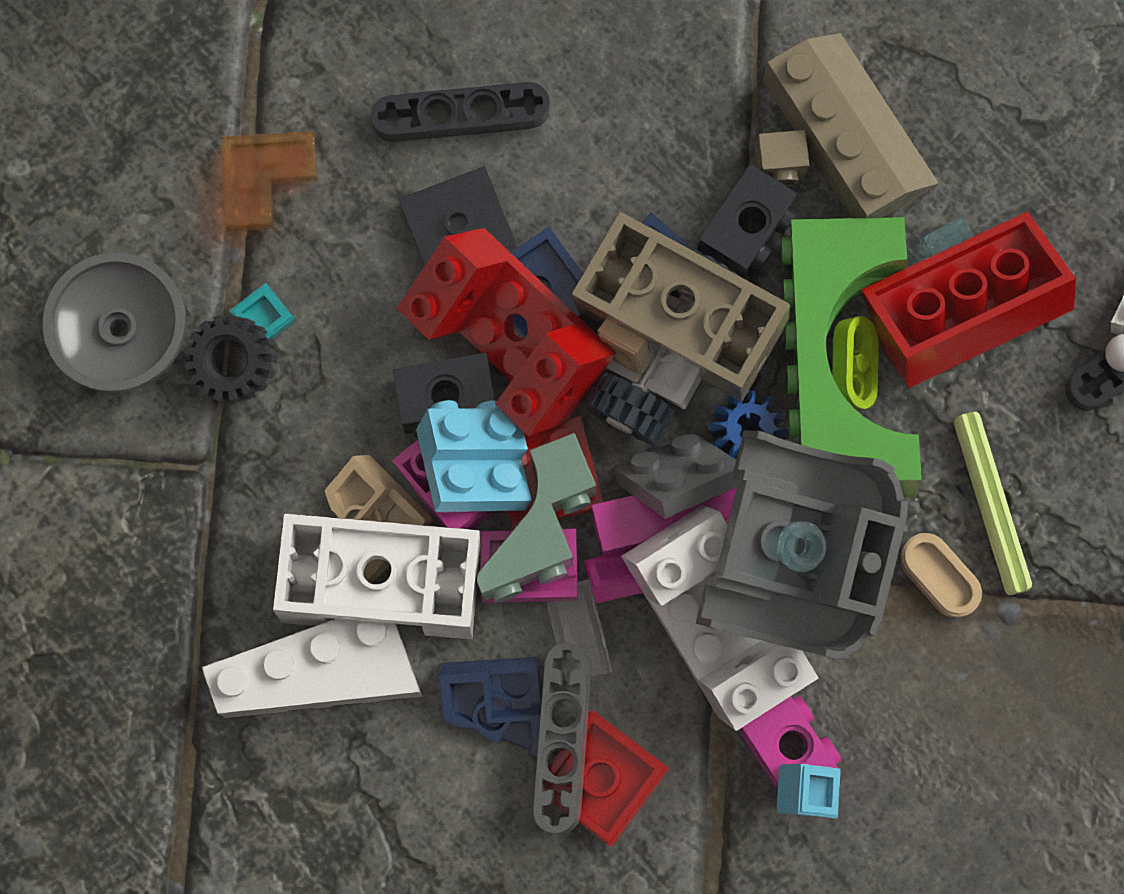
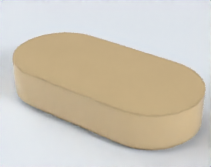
M921 533L913 536L905 543L900 553L901 567L940 613L950 618H962L972 613L979 606L982 598V589L979 581L941 538L934 534Z

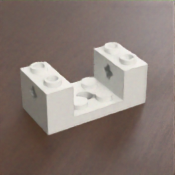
M702 505L621 557L716 715L737 731L817 680L818 676L801 650L695 624L707 575L715 576L728 526L719 511Z
M284 514L273 611L281 623L317 626L330 621V618L416 625L422 626L426 636L472 639L478 584L477 576L481 552L479 530ZM381 559L391 566V575L382 584H371L363 576L364 568L370 561Z

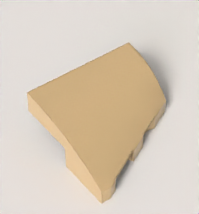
M370 455L353 456L325 489L331 511L336 513L337 517L341 519L428 526L433 520ZM381 559L372 560L365 566L363 576L366 581L372 583L390 565Z

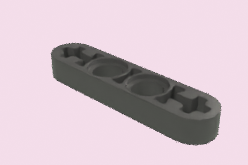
M569 642L559 643L554 646L547 654L545 660L533 806L534 819L538 826L546 832L557 835L566 834L573 830L579 823L581 816L592 672L591 659L587 652L578 645ZM572 652V658L580 662L581 665L579 670L571 671L569 685L573 688L580 686L579 695L567 691L553 693L555 684L564 687L565 682L564 672L556 668L557 661H565L567 653ZM560 701H572L577 707L578 712L575 722L569 727H558L552 720L554 706ZM558 749H567L574 758L573 769L565 776H554L548 768L549 757ZM547 781L561 786L572 784V793L561 790V805L569 808V816L560 818L558 826H554L553 818L545 816L546 807L554 806L556 800V791H546Z

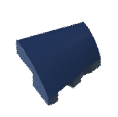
M538 657L443 663L439 673L443 721L463 729L475 728L485 738L498 743L501 739L528 749V755L537 757L542 704Z

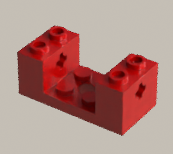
M485 228L445 236L396 308L428 340L459 331L481 353H486L487 359L511 381L495 405L527 436L567 422L617 354L607 343L599 339V336ZM516 314L521 315L527 322L528 333L524 339L519 337L513 328V319Z

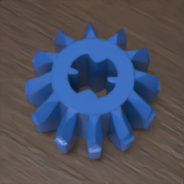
M753 390L747 392L745 404L729 395L727 400L730 409L717 405L713 414L721 422H712L708 426V433L721 436L712 445L720 450L727 448L729 450L727 454L734 459L738 455L742 440L740 436L742 427L739 425L740 423L745 428L747 423L750 422L757 427L756 431L768 433L783 440L789 436L787 428L775 426L785 419L786 414L784 410H778L770 414L768 411L774 399L767 396L762 405L755 404L756 393Z

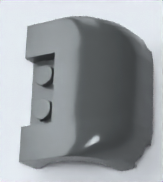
M744 431L732 479L739 482L715 576L707 575L695 624L829 658H849L848 655L859 650L870 636L875 637L879 628L906 524L908 500L903 498L900 481L894 473L895 467L876 458L855 457L827 452L792 443L761 431Z

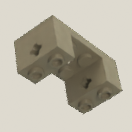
M622 212L617 216L572 293L578 312L600 324H603L608 319L628 328L698 367L701 380L741 402L789 321V303ZM684 289L692 293L695 303L689 311L675 313L669 309L666 304L667 298L675 290Z

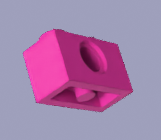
M799 695L795 698L790 696L738 730L777 791L779 768L782 764H807L838 768L836 764L842 761L832 742L826 736L819 739L809 724L814 720V716ZM793 733L802 739L804 752L799 759H788L781 753L779 741L783 734Z

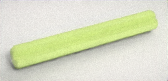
M978 412L962 414L954 420V427L1005 592L1008 595L1026 592L1032 588V582L980 414Z

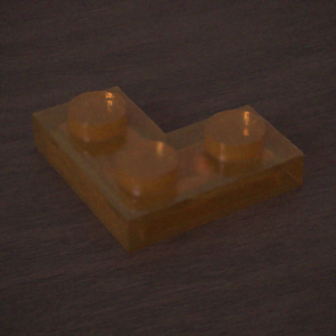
M314 131L221 137L224 212L227 231L274 228L272 184L318 181L316 136Z

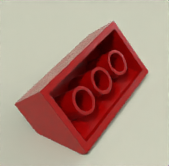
M1027 211L861 289L885 354L909 389L1073 311L1076 277Z

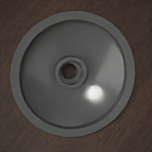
M128 253L99 254L71 267L59 278L52 288L43 312L44 340L49 354L56 365L76 383L100 392L118 393L131 391L157 379L170 367L177 357L186 332L185 306L180 292L172 279L153 262ZM121 323L128 325V331L124 336H113V329L116 325Z

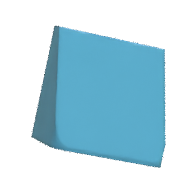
M807 764L780 765L777 812L788 815L838 818L841 769Z

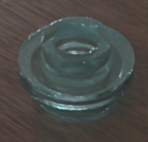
M797 521L787 525L781 531L777 540V554L780 561L793 571L806 572L816 568L826 554L827 545L822 531L810 522ZM801 537L805 542V549L802 554L797 555L794 551V543Z

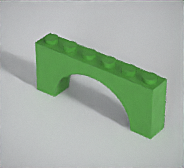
M905 218L791 220L790 236L781 237V264L790 265L791 279H783V300L792 307V322H788L784 328L785 350H794V365H787L786 386L787 394H796V409L788 410L789 438H798L799 445L827 452L883 460L895 467L894 473L900 481L903 498H917L922 480L919 434H905L885 429L857 412L837 387L829 368L826 352L828 332L843 307L860 294L861 289L905 269L907 263Z

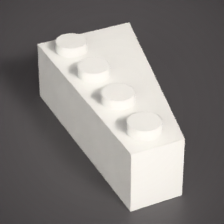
M334 619L202 667L217 713L225 718L422 697L397 624Z

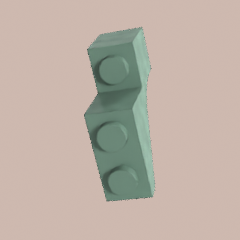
M575 433L530 450L531 463L538 480L537 496L529 513L478 573L477 582L484 601L492 597L495 603L507 601L523 592L521 586L538 579L541 585L555 582L568 574L566 568L573 566V556L555 512L561 509L564 514L577 512L591 504L589 498L596 496V484Z

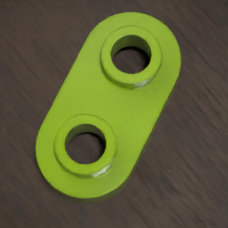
M863 316L841 320L837 324L833 336L832 376L842 395L855 410L871 407L878 393L879 338L873 323Z

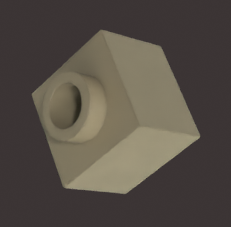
M805 130L758 135L755 146L758 169L786 187L794 186L799 183V180L805 179L809 168Z

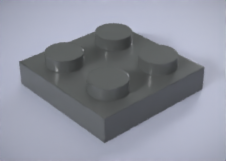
M696 433L678 436L666 446L652 452L636 454L631 458V461L614 467L617 484L665 519L732 490L738 486L739 482L732 479L736 460Z

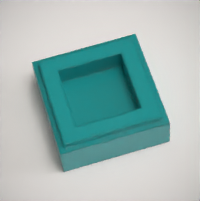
M267 283L229 310L231 316L248 318L255 321V325L263 326L267 331L265 336L269 339H275L296 323L295 318Z

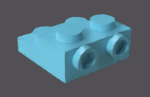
M447 400L434 404L425 412L416 431L435 512L525 511L532 501L521 460L528 449L524 433L495 405L497 401L483 402L475 409H459L456 402Z

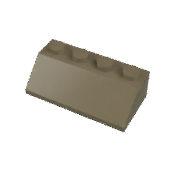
M841 33L806 39L767 62L763 77L764 84L795 131L805 130L808 152L851 218H884L938 186V181Z

